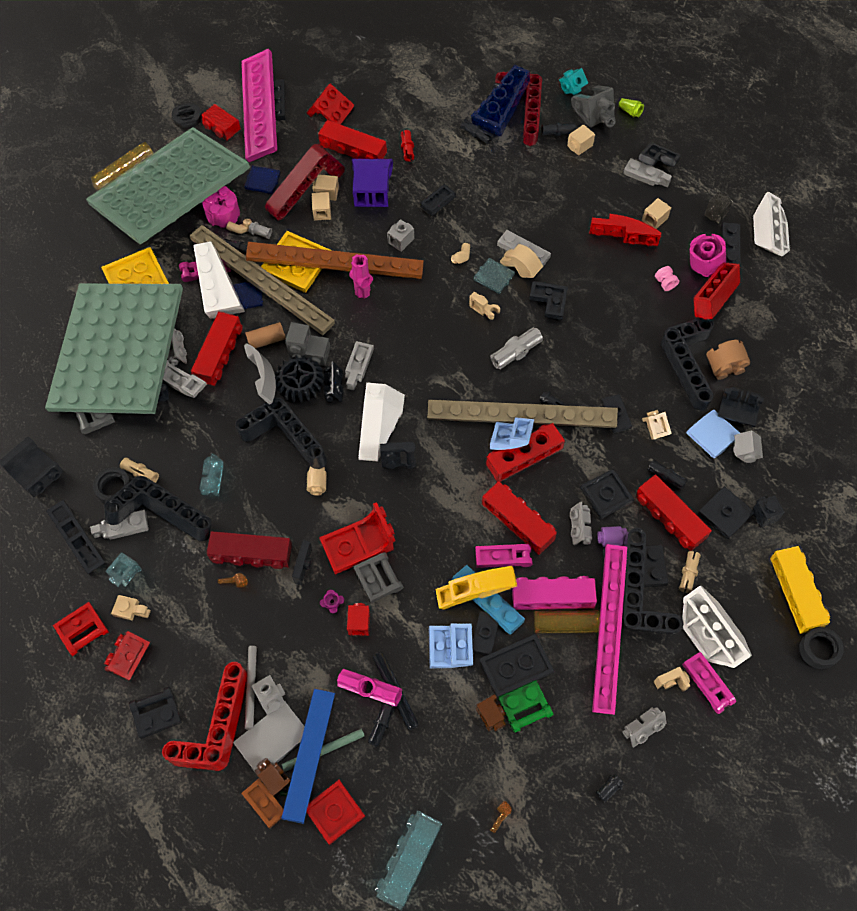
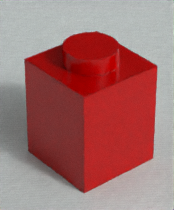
M363 603L348 605V635L369 636V606Z

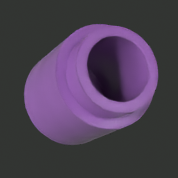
M621 526L601 527V531L597 533L598 543H601L602 547H606L607 544L622 546L627 529Z

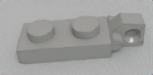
M630 158L623 172L626 176L652 186L660 184L668 187L672 178L671 175L664 171L645 165Z
M356 341L345 370V378L348 379L346 383L347 389L355 390L357 381L361 382L362 378H364L374 345Z
M145 510L131 513L118 525H110L103 520L101 524L90 527L94 538L103 536L104 539L109 538L110 540L149 530Z

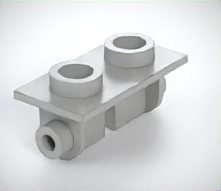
M176 329L173 331L168 354V362L174 366L179 361L187 364V352L183 344L184 337Z
M579 502L570 511L572 522L571 536L573 538V545L583 541V544L588 545L592 540L591 527L585 526V524L591 523L590 509L587 505H582V502Z
M657 707L650 708L640 716V719L644 722L643 724L636 719L625 726L623 734L626 738L630 737L633 748L638 744L644 743L654 732H659L664 728L665 724H667L664 711L661 712Z

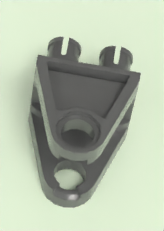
M597 85L591 88L593 96L577 94L571 98L574 110L590 128L599 123H604L608 127L615 125V103L612 87Z

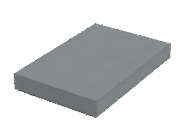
M286 703L278 710L266 715L253 726V729L246 731L233 743L255 771L258 763L263 759L268 758L273 765L299 746L305 726Z

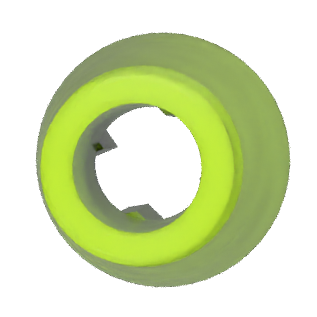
M622 98L618 105L619 108L633 117H639L644 110V105L641 104V101Z

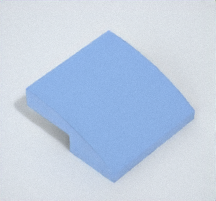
M712 410L695 423L686 434L711 457L716 458L735 442L734 435L740 434V432L724 418L718 417V413L715 410Z
M515 417L514 424L496 422L490 442V449H514L529 444L534 419Z
M471 624L429 626L430 668H455L473 665Z

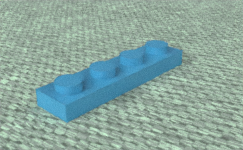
M466 565L452 577V580L474 574L475 572ZM498 593L483 599H472L509 635L525 621V618Z

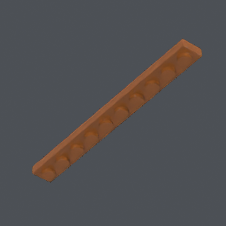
M248 242L246 261L351 271L352 257L358 254L367 257L370 274L422 279L423 260L256 242Z

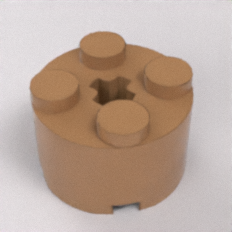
M738 340L727 341L719 344V349L714 351L712 348L707 352L708 361L717 380L724 379L731 373H734V375L742 374L745 372L744 368L750 365V359L742 341L740 343Z

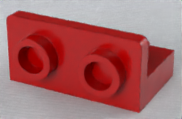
M129 631L125 632L124 635L120 634L114 644L117 646L114 653L110 652L104 661V664L107 665L104 670L110 671L129 681L150 642Z

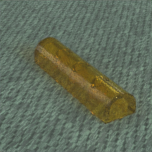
M143 142L92 176L91 180L94 188L99 191L154 154L152 149L146 142Z
M600 610L534 611L535 633L599 632Z

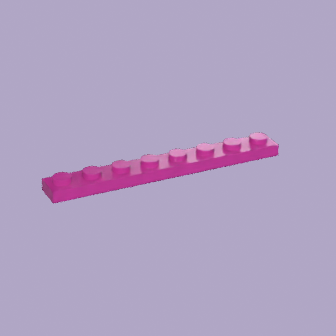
M607 544L605 547L592 708L594 713L615 715L627 560L626 546Z

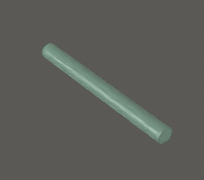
M362 728L323 745L320 756L365 737ZM297 757L282 764L284 772L295 767Z

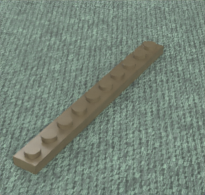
M201 225L190 235L191 240L196 244L211 241L226 266L320 334L324 335L335 324L334 319L255 262L246 261L245 255L205 226Z
M428 400L427 418L428 420L514 423L516 417L534 419V424L549 425L553 423L559 426L617 428L618 408Z

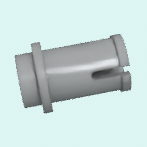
M252 222L249 226V232L252 235L256 234L269 239L272 234V228L259 225L258 222Z

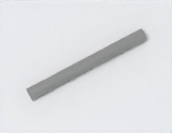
M256 646L248 647L245 729L247 730L253 729L255 692L252 685L255 684Z

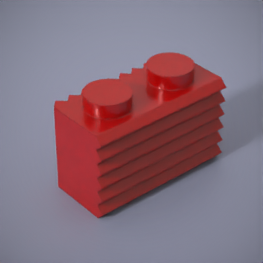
M216 104L201 115L204 127L207 130H212L219 138H223L226 141L241 129L239 120Z

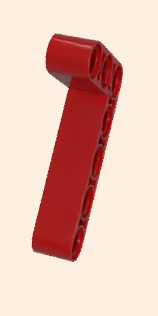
M231 662L224 669L206 744L170 741L164 745L162 755L172 765L215 771L223 770L228 765L247 686V671L241 664ZM240 671L236 677H233L236 672ZM235 691L234 695L228 698L229 694ZM230 712L229 716L223 719L225 713ZM225 733L224 737L218 740L219 735ZM178 750V754L172 757L173 753ZM199 752L198 757L192 760L193 755ZM219 754V758L213 762L215 755Z

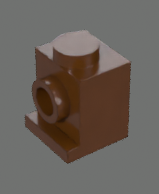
M495 694L476 705V711L488 731L493 729L498 731L506 726L503 717L505 712L500 704L496 705L497 697Z
M265 758L258 763L255 773L273 796L291 782L277 762L272 765L269 759Z

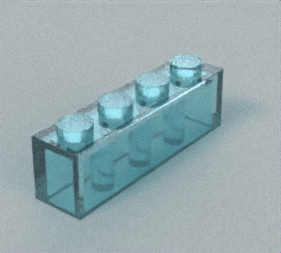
M417 811L416 815L411 814L406 825L409 830L406 836L401 835L396 845V848L399 849L395 858L391 856L386 866V870H388L385 880L381 878L375 889L378 892L376 896L378 899L400 911L403 910L441 829V822L420 811Z

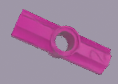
M356 254L352 257V270L349 276L354 281L355 295L358 298H367L370 296V284L373 281V277L369 274L367 257Z
M343 669L337 679L338 687L392 706H397L402 696V688L347 669ZM369 682H371L373 685V689L370 693H368L366 689L367 684Z

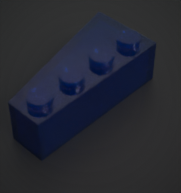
M514 65L501 80L497 88L492 90L491 95L480 104L478 110L472 113V123L480 125L482 129L502 137L530 82V71Z

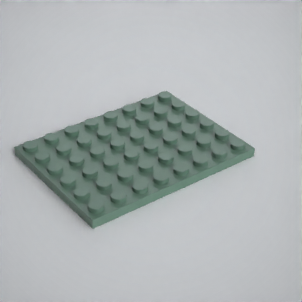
M192 127L86 200L90 206L133 240L142 244L157 232L162 231L170 223L175 222L180 216L189 212L193 207L202 203L210 195L216 193L220 188L229 184L233 179L242 175L250 166L246 160Z
M79 283L45 406L47 411L155 414L183 291L182 285Z

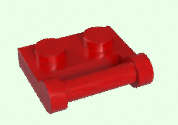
M90 602L53 625L72 656L76 655L79 649L100 635L104 636L109 633ZM94 624L98 627L74 644L71 642V639Z

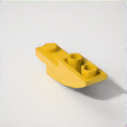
M513 566L486 570L448 582V585L437 588L436 594L439 609L444 610L475 598L483 599L517 587Z

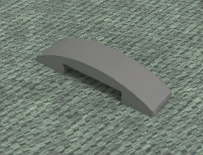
M245 344L247 357L258 367L261 377L255 381L258 395L270 405L273 402L276 388L273 368L269 361L253 346Z
M167 360L163 382L175 390L195 398L207 383L193 374L190 376L170 364Z

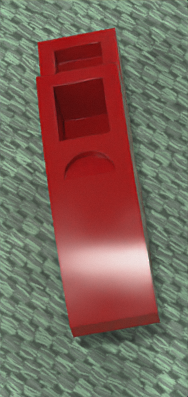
M609 214V219L592 218L589 234L624 237L623 243L658 246L661 238L660 231L630 217Z

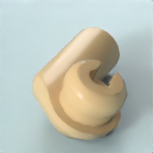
M245 219L243 224L240 225L229 221L226 229L237 234H243L249 231L252 221Z
M462 244L461 251L451 256L452 263L460 264L469 259L470 244Z

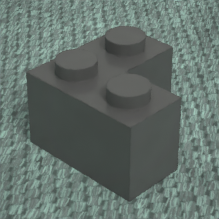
M291 322L285 340L289 356L292 359H296V355L299 358L305 355L306 359L311 357L312 362L317 361L319 365L325 366L330 351L329 338L312 336L309 325Z

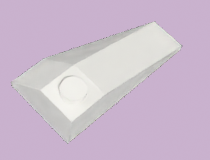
M367 383L359 460L378 462L381 456L380 444L387 443L398 419L403 413L405 395L386 384Z

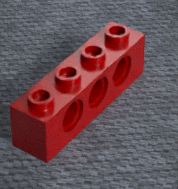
M553 423L542 425L537 431L531 433L529 444L514 449L490 452L487 456L486 465L496 481L500 482L562 450L565 440ZM537 441H542L545 444H538ZM525 449V450H527L528 452H527V453H523V452H521L520 450ZM504 458H510L512 461H505Z

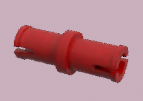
M404 130V132H401V149L404 153V160L410 162L411 159L414 160V143L411 139V132Z

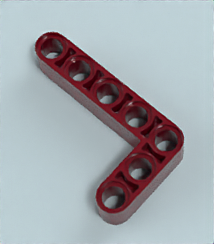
M497 73L495 83H500L506 88L504 95L526 96L523 142L528 146L535 145L539 132L542 77L538 74Z
M319 144L312 145L267 201L265 209L277 220L283 219L323 169L331 176H338L339 178L343 175L345 167Z

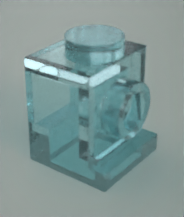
M121 552L106 572L110 576L108 579L117 587L120 584L126 587L135 574L142 569L137 562Z

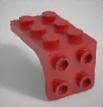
M377 502L373 503V510L362 520L319 537L334 574L352 568L376 555L394 550L393 542H395V538L393 535L395 533L390 523L387 524L385 510L382 506L379 507Z

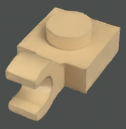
M476 292L470 295L469 306L481 315L486 314L489 319L493 320L494 314L492 311L500 313V307L495 304L489 305L484 296Z
M118 595L111 614L114 617L132 621L134 615L148 618L151 610H148L147 606L139 605L137 599Z

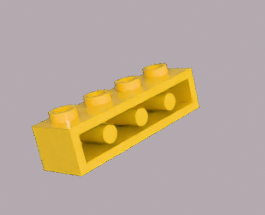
M799 546L775 551L770 559L800 634L809 632L817 627H825L830 623V615L822 604L821 593L815 587L812 572L808 570L804 553L801 552Z

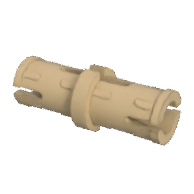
M124 458L120 463V468L132 473L134 477L145 476L155 483L159 478L157 472L147 469L142 463L137 464L128 458Z
M694 551L688 552L686 565L682 568L683 577L679 590L684 592L687 585L686 593L692 592L694 579L698 575L697 566L701 555L696 552L694 559H692Z

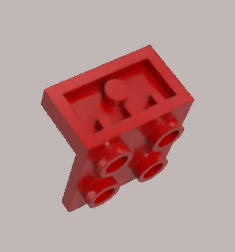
M330 83L307 111V114L312 117L315 113H321L327 120L341 125L354 107V104Z

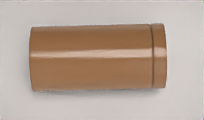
M280 322L245 332L249 345L255 349L286 339Z

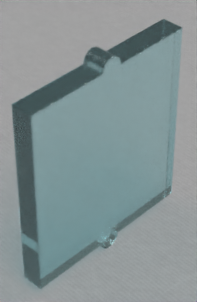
M489 258L483 266H480V270L473 280L500 294L503 288L509 285V281L515 272Z

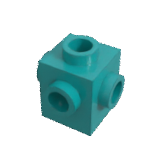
M582 68L568 70L559 79L565 94L572 93L575 95L581 91L583 86L588 84Z

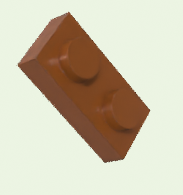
M259 778L241 793L269 829L282 818L283 807Z

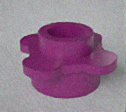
M328 590L324 598L321 599L320 605L329 609L330 613H336L339 605L344 603V597L339 596L334 590Z

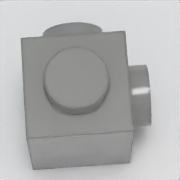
M400 219L387 232L388 243L402 252L414 240V228L411 224L405 223Z
M752 430L734 435V453L736 457L746 463H752L756 459L763 458L761 436Z
M271 675L252 685L267 715L286 704L282 697L285 695L280 683L276 685Z

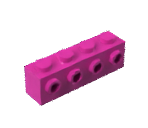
M565 576L558 577L557 579L539 577L536 580L520 577L516 579L517 587L512 588V605L515 610L595 608L597 603L595 578H589L588 576H580L577 579H569Z

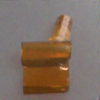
M237 573L231 578L218 579L219 584L235 582L238 588L245 587L248 584L246 577L241 573Z
M506 801L497 808L501 815L491 828V831L494 833L502 821L512 812L511 806Z

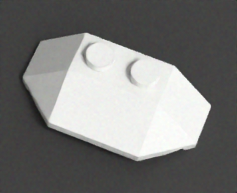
M767 192L753 215L754 241L757 246L779 256H784L790 251L788 222L785 212L780 205L782 204L781 199Z
M702 586L697 587L684 597L683 629L708 662L735 668L752 656L744 636L720 603Z

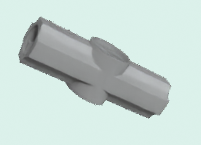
M533 327L519 337L513 336L503 348L491 355L490 359L493 365L501 369L513 360H520L525 357L531 348L543 341L541 332Z

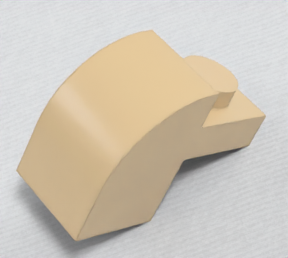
M518 244L514 250H508L500 260L503 266L515 267L519 275L524 278H534L543 267L538 256L530 248Z

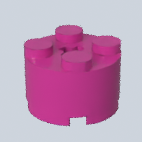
M223 186L202 202L207 221L212 226L217 225L220 228H226L229 221L236 223L238 216H240L236 195L226 186Z
M702 234L692 240L689 252L690 265L694 271L702 274L704 277H709L720 264L726 263V244L722 237L716 234H712V236Z

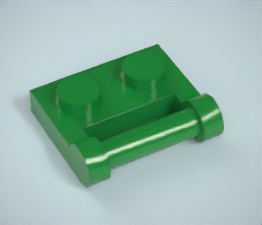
M537 681L498 697V701L514 733L521 731L520 728L537 720L553 716L552 709L547 703ZM540 704L541 710L519 720L515 719L514 715Z

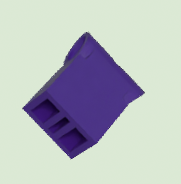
M352 159L354 207H388L389 179L393 170V159Z

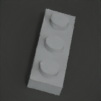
M509 230L505 231L497 243V246L507 251L510 249L514 250L518 244L527 246L538 256L543 266L551 257L550 252Z

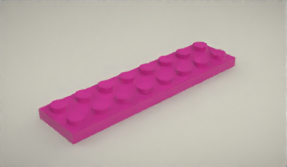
M269 48L242 60L245 159L248 162L277 151L272 52Z

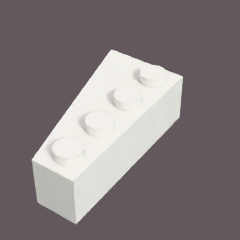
M210 241L194 245L206 315L212 319L216 318L218 311L227 314L245 312L213 243Z

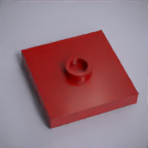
M340 780L309 802L307 814L329 845L365 817Z

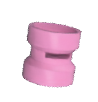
M670 266L661 268L655 274L657 281L662 283L661 286L664 291L672 290L679 284V279L673 275V270Z

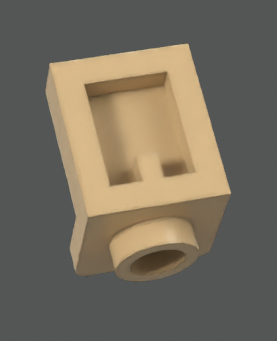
M651 411L647 413V417L642 418L643 422H647L651 439L672 434L665 412Z
M681 667L658 676L654 681L657 689L661 687L668 689L677 683L682 692L690 687L689 676L685 671H682Z

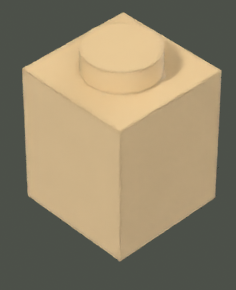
M582 125L569 134L567 146L577 155H580L593 146L595 134L585 125Z
M318 175L317 180L313 182V192H329L330 200H337L339 190L338 176Z
M329 192L312 193L314 221L331 220Z
M657 198L644 210L642 221L657 229L668 219L671 207Z

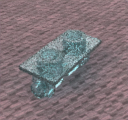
M213 453L211 457H207L204 460L202 474L208 476L201 478L199 490L202 495H208L209 492L215 496L219 494L223 461Z

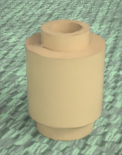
M310 467L307 472V491L312 495L318 496L326 491L327 473L325 468L313 469Z

